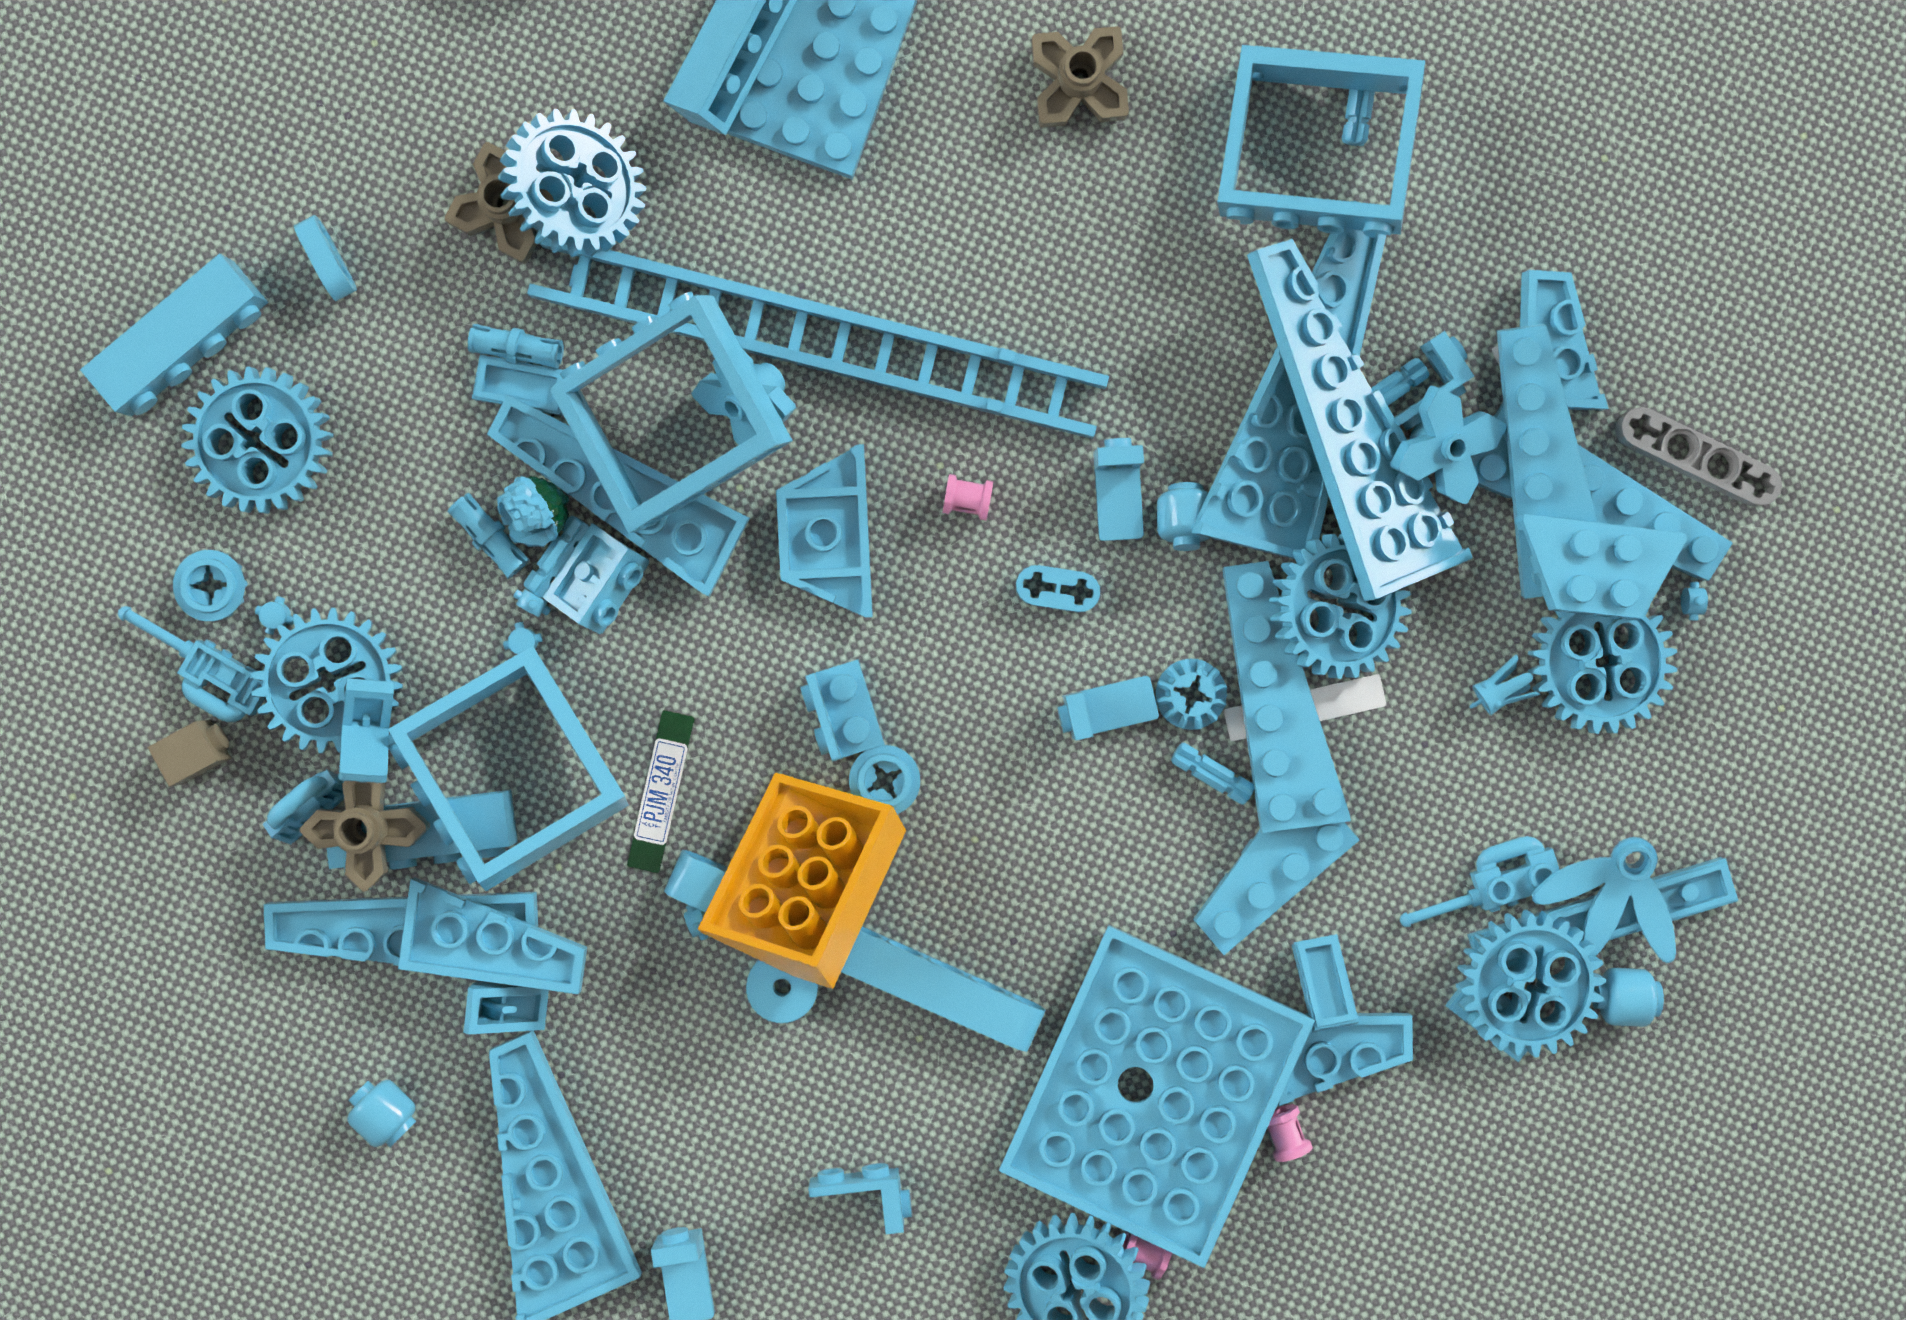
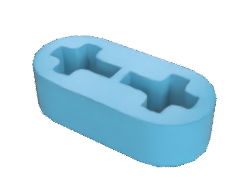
M313 215L294 225L298 239L329 295L335 301H338L357 291L352 276L320 219Z
M1031 565L1023 569L1015 582L1019 598L1033 606L1071 612H1085L1092 609L1098 603L1100 597V586L1097 580L1092 575L1080 571ZM1033 573H1040L1042 582L1056 584L1055 591H1041L1038 594V598L1030 597V590L1023 588V581L1032 579ZM1078 579L1084 580L1085 588L1092 590L1091 598L1083 599L1082 605L1074 604V596L1060 593L1061 585L1072 587L1076 586Z

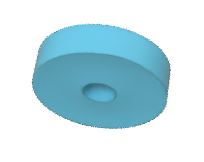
M757 960L748 975L746 993L750 1005L761 1017L775 1023H789L800 1019L811 1009L818 993V984L794 977ZM778 979H786L791 985V990L784 994L776 991L774 983Z

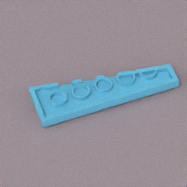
M1538 324L1497 330L1505 423L1507 424L1506 438L1521 596L1525 599L1542 597V582L1532 568L1529 556L1533 554L1524 530L1518 531L1516 516L1527 514L1598 523L1547 325Z
M507 394L487 433L488 436L542 474L565 493L572 496L603 521L614 527L630 541L656 558L702 594L708 597L711 596L750 519L749 517L706 495H702L652 526L628 533L570 426ZM613 449L642 503L678 482Z
M1502 403L1494 417L1505 422L1504 405ZM1505 430L1496 449L1473 455L1471 459L1479 480L1477 486L1512 499ZM1578 445L1598 523L1687 533V541L1671 568L1701 581H1709L1733 543Z
M1269 561L1223 567L1222 572L1260 833L1351 821L1350 813L1303 667L1297 665L1299 655L1285 654L1284 650L1290 643V639H1276L1275 637L1276 633L1284 627L1283 623L1270 621V617L1281 612L1279 605L1269 602L1271 597L1280 596L1277 587L1273 584L1274 577Z
M537 891L460 894V896L538 927ZM408 897L268 902L263 904L265 949L324 957L337 956L342 959L364 962L369 960L393 963V965L398 966Z

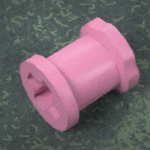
M949 474L942 513L950 514L951 511L979 515L980 520L987 521L993 481L987 480L984 484L957 480L956 475Z
M1294 1104L1276 1107L1268 1125V1130L1275 1146L1272 1154L1277 1162L1297 1159L1309 1153L1313 1148L1311 1141L1304 1138L1297 1119L1300 1111L1298 1106Z
M1126 1231V1238L1122 1247L1124 1249L1138 1248V1253L1133 1263H1146V1270L1151 1272V1277L1156 1280L1161 1279L1168 1267L1172 1253Z

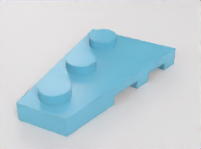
M1542 270L1522 272L1520 327L1538 324L1547 325L1568 409L1595 411L1609 409L1605 394H1600L1594 373V371L1598 370L1594 354L1589 355L1584 337L1583 327L1586 324L1572 273Z
M1357 1013L1359 1022L1355 1025L1312 1032L1311 1029L1278 1105L1281 1106L1293 1102L1295 1098L1315 1091L1319 1093L1331 1089L1333 1085L1359 1076L1363 1078L1412 1061V1015L1410 1013Z

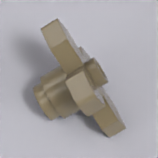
M1120 27L1094 28L1084 45L1073 47L1059 32L1038 33L1032 36L1033 66L1054 79L1037 97L1038 123L1040 127L1066 126L1081 102L1100 122L1122 121L1127 118L1129 113L1127 88L1105 75L1123 56ZM1082 73L1087 79H1079L1074 74Z
M485 142L473 163L481 182L477 192L455 196L445 215V221L470 236L494 226L499 250L512 259L526 264L537 246L535 243L536 235L533 228L524 232L520 230L522 223L525 221L522 214L509 216L508 212L516 204L515 200H509L506 205L500 207L502 201L505 200L501 198V194L510 186V184L498 180V175L504 168H507L499 162L506 151L489 142ZM539 188L541 195L545 199L554 202L552 195L548 191Z
M345 780L342 785L346 810L319 809L301 826L300 832L317 849L339 846L342 850L346 851L345 875L359 889L368 891L388 872L385 845L413 846L430 828V823L413 807L384 810L386 782L362 783ZM362 821L366 825L367 834L361 829Z

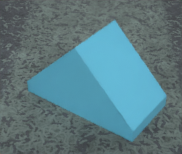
M477 980L468 987L463 1033L469 1035L545 1030L549 990Z

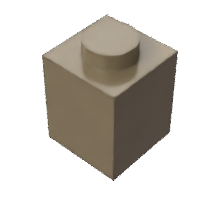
M211 720L194 721L147 747L169 787L186 784L232 759L226 749L229 747L226 734L217 724L213 725Z

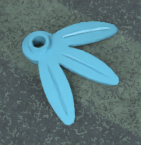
M1629 837L1620 841L1614 847L1611 857L1587 859L1558 870L1543 881L1532 894L1534 903L1542 905L1552 904L1579 896L1604 883L1589 908L1583 927L1584 936L1582 941L1589 940L1596 946L1589 956L1598 955L1607 944L1620 922L1631 895L1638 924L1653 951L1665 963H1671L1676 957L1675 933L1671 916L1659 889L1650 877L1657 866V853L1652 844L1643 838ZM1630 853H1640V859L1636 863H1626V857Z

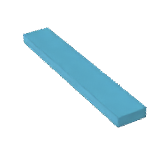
M1718 857L1651 878L1667 905L1672 921L1738 901L1726 858ZM1596 895L1545 911L1552 915L1553 922L1560 916L1569 921V929L1576 926L1583 931L1587 913ZM1631 895L1620 922L1609 940L1641 931L1634 912ZM1540 912L1533 914L1536 920ZM1505 923L1499 924L1498 926L1500 928L1505 927ZM1489 928L1467 934L1471 949L1478 950L1480 947L1474 934L1478 933L1488 938L1492 935ZM1541 945L1536 947L1535 954L1542 948ZM1516 948L1508 954L1506 958L1507 967L1516 965L1522 957L1521 948Z

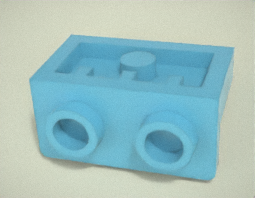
M591 523L543 595V598L578 624L598 634H602L607 626L616 619L619 608L631 590L641 581L643 573L649 565V560L630 549L599 526Z
M859 659L805 676L807 685L800 688L807 711L816 710L821 727L814 729L821 755L829 753L832 762L843 757L885 745Z

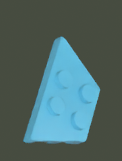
M859 444L835 459L816 467L803 477L793 480L776 490L780 579L868 618L873 617L865 449L864 444Z
M1527 514L1516 516L1518 531L1524 530L1533 555L1529 556V560L1534 573L1542 582L1541 591L1550 611L1631 620L1642 619L1687 541V533Z

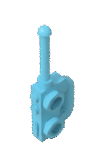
M123 606L118 610V616L122 621L126 620L178 650L181 657L185 658L177 674L184 677L181 686L182 692L188 701L225 722L239 721L246 714L249 716L256 715L257 710L265 699L254 697L251 693L258 688L264 687L263 681L251 677V673L257 670L232 658L233 654L225 649L222 651L216 649V644L208 639L205 642L203 640H196L195 643L190 640L185 642L133 612L131 607ZM209 681L231 694L226 703L205 691L203 686H206Z
M389 734V746H390V745H392L393 743H395V741H394V739L392 738L391 734ZM327 769L304 780L270 809L267 814V821L262 825L271 838L291 845L303 835L300 832L301 826L317 810H332L344 800L342 783L345 780L339 779V773L336 774Z
M1529 836L1519 837L1483 850L1476 861L1477 871L1470 873L1475 889L1468 890L1467 895L1409 914L1405 912L1400 917V923L1404 927H1411V924L1472 905V907L1480 906L1481 909L1489 910L1490 912L1500 910V906L1508 904V906L1519 904L1518 900L1532 896L1534 890L1543 881L1560 870L1554 850L1549 847L1544 848L1539 840ZM1524 855L1526 861L1524 865L1502 872L1496 866L1499 862Z

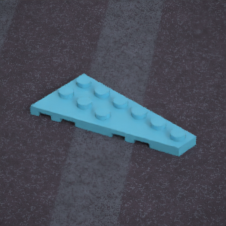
M533 1030L489 1050L494 1105L497 1108L499 1128L497 1138L502 1158L503 1175L501 1178L507 1239L512 1258L513 1274L511 1278L516 1298V1320L549 1319L640 1278L642 1274Z

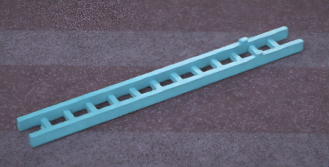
M546 237L540 245L543 248L552 250V240ZM564 244L558 252L569 254L567 245ZM583 246L576 255L579 257L578 264H574L569 283V287H571L570 293L529 284L527 295L531 298L634 324L654 315L626 308L635 271L666 279L658 315H656L657 318L671 311L669 303L675 299L679 282L710 290L709 295L714 296L718 306L722 293L752 300L753 304L745 336L735 335L745 352L1091 439L1094 438L1097 426L1059 417L1067 380L1105 389L1109 379L1108 375L1016 353L1012 350L997 348L612 250L605 252L600 247L592 257H588ZM592 260L623 268L614 304L583 297ZM765 304L797 312L788 348L756 340ZM808 315L840 323L831 359L800 351ZM685 323L671 332L705 341L697 325ZM852 326L883 333L875 370L843 362ZM895 337L927 344L918 381L886 373ZM938 347L970 355L961 392L929 384ZM981 358L1013 366L1005 402L972 395ZM1024 369L1056 377L1048 413L1015 405Z

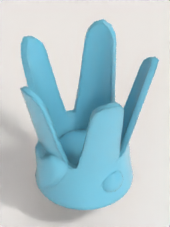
M1514 655L1490 678L1472 686L1479 700L1472 703L1470 708L1472 709L1482 704L1488 714L1493 715L1507 704L1541 694L1539 692H1532L1521 695L1531 688L1529 683L1533 680V675L1530 673L1521 674L1501 683L1517 667L1518 655Z

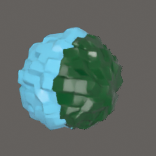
M521 476L515 478L512 484L504 488V493L497 498V509L502 516L503 525L509 526L508 530L511 541L523 543L528 547L539 546L544 548L548 542L555 541L559 532L564 529L569 516L566 507L569 498L552 482H547L543 478L539 479L535 476Z

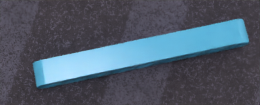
M682 850L664 892L678 901L706 912L728 867L697 853ZM863 926L841 971L855 979L1025 1052L1029 1050L1046 1011L1042 1006Z

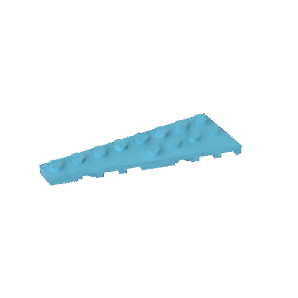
M1293 239L1247 254L1364 601L1378 599L1473 559L1470 549H1463L1450 526L1454 524V521L1449 512H1441L1429 491L1433 487L1429 477L1426 476L1418 481L1391 468L1390 463L1400 443L1407 439L1400 426L1397 425L1380 391H1372L1361 372L1360 367L1364 363L1358 353L1352 355L1338 330L1342 328V325L1336 314L1332 315L1328 312L1321 302L1316 288L1319 284Z

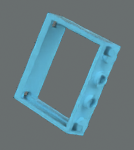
M1242 45L1217 201L1220 216L1227 217L1226 219L1240 220V224L1244 225L1251 224L1254 220L1271 221L1273 226L1282 229H1296L1300 224L1317 226L1319 231L1330 234H1340L1345 229L1363 231L1364 235L1372 238H1377V234L1401 235L1424 80L1425 60ZM1252 80L1406 94L1390 205L1235 190Z
M688 292L677 297L669 303L671 311L660 318L653 315L641 320L632 327L635 334L624 341L617 338L600 346L596 350L597 358L587 364L581 361L567 367L560 373L562 380L549 388L628 533L652 526L793 441L713 295H694L692 292ZM693 319L757 435L642 503L584 398L581 389Z
M533 646L388 729L395 743L389 746L391 754L402 770L410 766L417 778V781L410 784L414 793L424 808L432 804L440 819L433 822L437 832L446 846L455 842L463 857L456 861L460 871L469 884L477 880L485 891L629 806L624 793ZM528 674L601 795L485 864L412 741Z

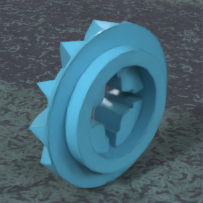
M201 550L189 555L180 563L173 578V593L178 605L186 614L201 621H217L232 616L238 606L244 603L243 596L245 587L248 585L241 570L242 566L231 558L229 554L216 550ZM210 573L213 574L214 580L227 583V587L215 590L214 598L210 599L209 592L194 589V585H201V582L208 581Z
M1183 659L1170 665L1158 680L1156 686L1157 706L1164 718L1176 727L1188 730L1202 729L1217 721L1226 706L1227 685L1219 670L1203 660ZM1196 675H1198V691L1204 693V696L1210 699L1209 702L1202 700V702L1194 701L1186 714V698L1181 696L1179 692L1173 691L1174 687L1189 688L1192 681H1195Z
M882 745L866 750L858 756L850 770L849 787L851 794L892 805L896 813L899 814L906 810L916 799L920 788V773L914 759L903 749L891 745ZM877 763L878 767L882 768L886 773L895 772L898 769L902 770L892 782L896 797L893 798L892 794L887 792L885 788L868 791V788L873 786L872 783L877 779L876 769L873 764Z

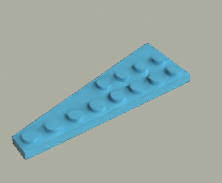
M1345 229L1340 234H1329L1312 274L1319 284L1316 288L1325 309L1332 315L1336 314L1342 325V328L1338 331L1352 355L1358 353L1360 356L1386 235L1377 234V238H1372L1364 235L1363 231ZM1278 345L1196 518L1192 533L1294 559L1292 554L1294 549L1307 550V540L1320 538L1329 495L1324 480H1322L1319 497L1316 499L1310 498L1304 493L1299 495L1297 493V489L1301 488V482L1307 478L1310 471L1320 472Z

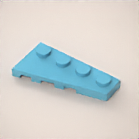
M1345 822L1260 833L1259 829L1254 838L1250 839L1242 850L1241 856L1229 873L1225 874L1193 920L1220 952L1225 955L1355 845L1359 838Z
M418 878L410 879L398 969L564 993L579 994L581 992L587 954L586 946Z

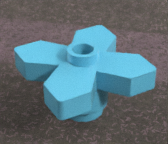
M744 351L782 422H785L796 409V405L783 392L785 390V380L781 372L770 363L753 364V359ZM714 359L712 363L716 374L710 373L700 380L691 394L708 414L724 415L730 418L733 439L740 445L757 434Z
M1430 386L1418 408L1422 422L1414 427L1409 440L1400 443L1390 466L1398 472L1418 481L1435 472L1437 492L1453 501L1467 504L1479 483L1471 456L1496 449L1507 428V424L1482 411H1477L1463 419L1461 398L1443 388Z

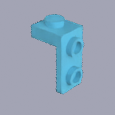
M1444 331L1420 346L1444 383L1439 388H1443L1458 397L1464 394L1467 390L1463 383L1474 377V374L1464 361L1467 359V353L1458 339L1453 336L1449 338ZM1423 398L1394 416L1398 426L1402 424L1407 431L1422 422L1418 408Z
M1131 438L1104 440V447L1097 448L1093 452L1099 539L1101 541L1140 539L1144 536L1140 466L1144 464L1143 445L1132 446Z
M1149 676L1137 677L1062 695L1064 705L1057 707L1063 733L1071 731L1072 739L1075 741L1093 737V734L1155 720L1159 717Z
M347 678L342 718L339 779L362 783H385L387 781L388 729L390 727L394 682Z
M876 1163L862 1167V1172L844 1174V1169L831 1168L819 1171L817 1173L818 1177L810 1178L808 1187L809 1197L881 1190L886 1234L903 1233L904 1218L912 1217L910 1191L901 1190L899 1168L889 1169L888 1164Z
M677 1227L663 1231L661 1235L657 1236L651 1248L653 1268L661 1267L669 1320L712 1319L715 1310L702 1228L688 1230L686 1227Z

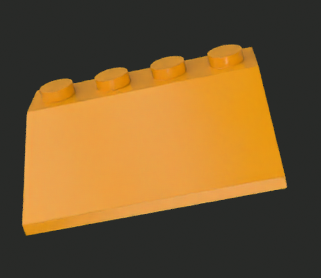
M775 772L698 930L794 977L833 989L905 835L906 828L892 805Z

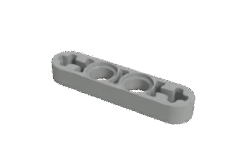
M1645 407L1634 408L1621 414L1616 421V437L1625 447L1745 505L1753 507L1770 504L1781 493V477L1772 467L1652 409ZM1642 418L1644 420L1642 427L1652 433L1660 432L1662 427L1665 430L1657 439L1645 434L1634 438V429L1629 426V422ZM1674 435L1684 437L1689 445L1688 454L1682 460L1674 459L1670 456L1667 449L1668 441ZM1714 454L1722 455L1726 458L1729 465L1728 473L1722 479H1716L1708 472V460ZM1739 475L1747 479H1755L1762 476L1761 485L1767 488L1766 493H1759L1754 496L1755 487L1744 481H1735Z

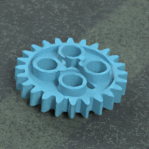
M554 109L547 119L539 113L530 122L531 125L524 122L516 131L517 135L514 134L506 144L509 150H506L499 162L507 168H504L498 175V180L510 184L502 192L501 198L515 200L516 203L508 212L509 216L522 214L525 218L520 230L524 232L532 227L537 230L536 244H540L546 237L551 239L553 253H556L566 244L570 257H575L581 251L582 246L588 257H592L599 250V247L607 252L616 244L615 241L621 243L629 235L628 230L634 228L639 222L636 215L645 207V204L637 198L646 191V186L634 182L644 172L643 168L631 167L629 164L636 155V152H623L620 149L625 137L622 135L612 140L608 136L611 127L609 123L603 125L600 130L595 128L593 114H590L583 123L579 122L575 109H572L564 120L558 109ZM549 148L558 151L564 161L556 159L551 154ZM592 165L601 168L606 178L598 175ZM539 188L548 191L552 195L554 202L545 199L541 195ZM582 205L590 207L595 212L596 218L589 216L584 211Z
M248 366L244 372V379L239 373L230 370L227 374L228 385L220 380L212 379L211 383L215 391L213 395L201 391L197 393L200 400L204 403L202 409L196 407H188L187 409L197 418L196 423L182 425V429L193 433V440L182 443L181 447L195 452V456L187 460L185 464L188 467L201 468V471L194 478L195 483L206 484L211 482L206 493L207 496L217 498L224 493L222 498L223 506L232 508L239 501L240 511L251 513L256 503L259 513L269 514L271 501L278 509L286 510L288 509L287 496L295 501L302 502L304 497L300 487L305 486L316 490L318 486L311 478L313 472L326 474L328 471L318 463L319 457H330L333 455V452L321 447L322 441L334 437L333 433L320 430V425L328 421L330 417L324 413H314V410L322 401L314 396L304 399L309 389L307 385L298 383L292 387L293 376L283 373L277 379L276 371L268 367L264 368L260 377L257 369ZM260 398L263 404L262 413L258 418L251 420L247 413L248 405L253 399ZM232 413L246 429L260 433L259 439L266 446L287 459L289 465L284 468L271 453L255 448L256 441L244 431L231 424L227 420L228 414ZM294 426L298 434L297 442L290 449H285L281 441L282 434L287 428ZM230 432L234 439L233 447L227 454L223 455L219 450V440L223 434ZM265 461L269 469L268 476L262 483L257 484L253 478V469L257 463Z
M1325 534L1322 536V542L1319 539H1309L1306 541L1307 550L1294 549L1292 551L1293 557L1297 562L1296 564L1291 562L1281 564V568L1288 575L1287 578L1273 580V584L1282 590L1281 596L1271 597L1269 602L1279 605L1281 612L1272 615L1270 621L1282 622L1284 626L1276 633L1275 637L1276 639H1290V643L1284 650L1285 654L1296 655L1300 653L1297 665L1299 667H1309L1312 665V674L1325 675L1327 672L1328 678L1341 679L1343 674L1345 677L1357 678L1359 677L1360 670L1362 672H1374L1375 665L1373 660L1376 662L1389 661L1384 649L1385 647L1399 649L1400 644L1393 637L1394 633L1407 632L1408 630L1405 625L1399 622L1400 616L1411 614V610L1401 606L1400 600L1407 598L1411 593L1406 590H1397L1368 602L1364 601L1342 534L1338 538L1336 534ZM1327 567L1330 568L1333 575L1330 587H1327L1324 582V572ZM1310 590L1324 599H1338L1340 605L1368 612L1373 615L1374 619L1371 621L1357 613H1344L1342 607L1311 599L1308 597L1307 592ZM1315 609L1319 616V623L1316 629L1313 630L1309 619L1311 612ZM1352 625L1357 630V639L1353 645L1348 636Z
M1648 607L1643 618L1635 620L1555 611L1558 616L1557 619L1542 617L1541 621L1548 631L1546 633L1532 634V637L1542 644L1541 649L1528 651L1529 656L1539 659V665L1528 669V673L1541 675L1542 681L1537 683L1532 689L1535 692L1547 691L1549 694L1541 705L1546 708L1558 705L1559 708L1555 719L1564 721L1572 715L1571 728L1580 730L1587 722L1588 732L1599 734L1603 724L1607 733H1618L1619 721L1625 728H1636L1634 714L1641 719H1650L1651 713L1647 705H1664L1663 700L1657 694L1658 690L1673 689V686L1663 679L1664 674L1677 672L1678 669L1673 665L1666 664V657L1677 653V649L1664 648L1663 644L1665 640L1673 635L1672 631H1658L1656 629L1663 620V616L1653 615L1647 618ZM1596 622H1599L1601 626L1598 633L1594 630ZM1620 624L1625 626L1629 634L1628 641L1622 648L1617 646L1613 638L1614 631ZM1575 631H1579L1585 639V646L1579 654H1574L1569 646V639ZM1603 655L1608 656L1609 664H1605L1602 667L1596 666V659L1603 657ZM1628 668L1634 674L1635 684L1630 691L1625 692L1620 685V676ZM1586 675L1591 682V691L1582 699L1578 696L1575 686L1578 678ZM1606 688L1610 692V699L1608 701L1604 699Z
M314 608L311 610V622L305 623L301 617L294 614L293 622L295 628L291 631L285 626L278 624L277 629L282 636L279 641L265 637L263 641L272 651L269 655H255L254 658L263 663L265 669L264 671L251 673L252 678L263 681L264 687L258 688L251 693L254 697L266 698L267 703L257 710L258 714L273 713L275 715L267 726L270 730L277 729L283 725L286 727L282 737L284 742H289L296 735H299V749L305 751L311 741L314 740L317 742V749L320 754L325 753L328 742H334L335 748L340 753L347 678L394 682V691L403 689V684L392 681L391 675L402 671V666L388 664L387 660L393 657L397 651L395 647L380 648V645L387 636L384 632H381L371 637L369 633L373 623L369 619L358 628L355 626V612L351 611L344 621H339L336 608H331L327 620H322L319 612ZM337 639L348 641L352 648L350 657L342 663L329 661L326 654L329 644ZM296 658L306 660L309 666L307 677L301 682H289L284 673L287 663ZM363 661L366 664L363 670L337 679L334 682L336 690L329 693L324 687H321L295 701L290 699L291 693L320 682L322 680L320 672L323 670H327L332 675H335L358 662ZM313 699H323L329 706L327 718L317 724L308 722L304 714L305 706ZM393 699L392 707H399V703Z
M1523 910L1521 921L1518 922L1514 916L1506 913L1504 917L1505 927L1500 928L1492 921L1488 922L1492 935L1486 938L1481 934L1475 933L1474 937L1480 945L1478 950L1464 949V953L1472 959L1471 965H1458L1457 967L1461 973L1468 977V980L1457 983L1456 988L1461 993L1469 995L1458 1002L1459 1006L1465 1011H1473L1466 1018L1467 1022L1473 1027L1481 1026L1478 1034L1485 1041L1493 1038L1492 1044L1500 1051H1503L1509 1044L1510 1051L1520 1057L1526 1045L1528 1052L1537 1058L1540 1054L1541 1045H1544L1552 1054H1556L1557 1040L1562 1039L1569 1046L1574 1045L1570 1032L1576 1029L1580 1033L1586 1034L1588 1031L1581 1022L1583 1018H1598L1596 1012L1589 1007L1591 1002H1604L1605 999L1594 991V987L1605 984L1606 979L1599 974L1593 973L1594 970L1603 965V961L1596 956H1589L1595 950V944L1589 940L1581 941L1584 932L1576 926L1569 929V921L1560 916L1553 922L1552 915L1546 911H1541L1536 920L1533 913ZM1541 945L1542 948L1535 954L1536 947ZM1516 948H1521L1522 957L1516 965L1507 967L1506 958L1508 954ZM1559 957H1564L1565 965L1563 969L1555 975H1550L1552 962ZM1537 978L1535 985L1531 984L1526 989L1524 988L1526 982H1533ZM1506 992H1511L1512 1000L1510 1004L1504 1009L1497 1010L1496 1002L1498 998ZM1555 1001L1553 1012L1548 1017L1540 1018L1541 1007L1546 1002ZM1526 1011V1019L1524 1021H1520V1018L1525 1014Z
M1075 1213L1070 1214L1066 1225L1062 1224L1057 1215H1053L1049 1223V1229L1041 1221H1038L1032 1231L1033 1234L1025 1231L1019 1241L1020 1245L1015 1244L1009 1256L1012 1260H1009L1004 1271L1005 1274L1010 1276L1004 1285V1291L1013 1293L1007 1306L1014 1309L1021 1308L1016 1320H1087L1083 1309L1089 1320H1142L1144 1316L1142 1312H1146L1149 1298L1145 1295L1148 1293L1150 1281L1142 1279L1147 1268L1146 1263H1133L1136 1259L1138 1248L1124 1249L1122 1247L1126 1238L1125 1233L1119 1234L1115 1238L1109 1236L1111 1223L1107 1222L1098 1230L1094 1228V1218L1091 1215L1087 1218L1085 1225L1078 1224ZM1063 1251H1066V1252L1068 1253L1069 1258H1070V1262H1069V1259H1068L1067 1255H1066L1065 1252H1063ZM1081 1256L1093 1257L1098 1262V1265L1088 1264ZM1040 1266L1051 1267L1055 1270L1056 1274H1048ZM1097 1297L1107 1298L1113 1305L1102 1304L1098 1301ZM1056 1307L1066 1308L1072 1315L1062 1314Z

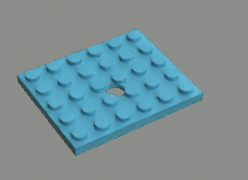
M1108 924L999 1171L1205 1268L1315 1019ZM1132 1067L1144 1069L1153 1080L1151 1094L1139 1102L1127 1100L1121 1095L1118 1088L1120 1075L1126 1069Z

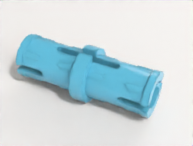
M473 324V328L470 329L468 335V350L471 353L506 358L508 363L516 365L518 362H530L558 369L559 364L562 362L564 351L562 340L525 334L524 329L513 328L511 331Z
M470 493L460 497L448 509L447 512L474 540L472 545L478 551L483 550L508 579L522 570L530 561L505 534L504 525L500 521L495 522L479 506Z

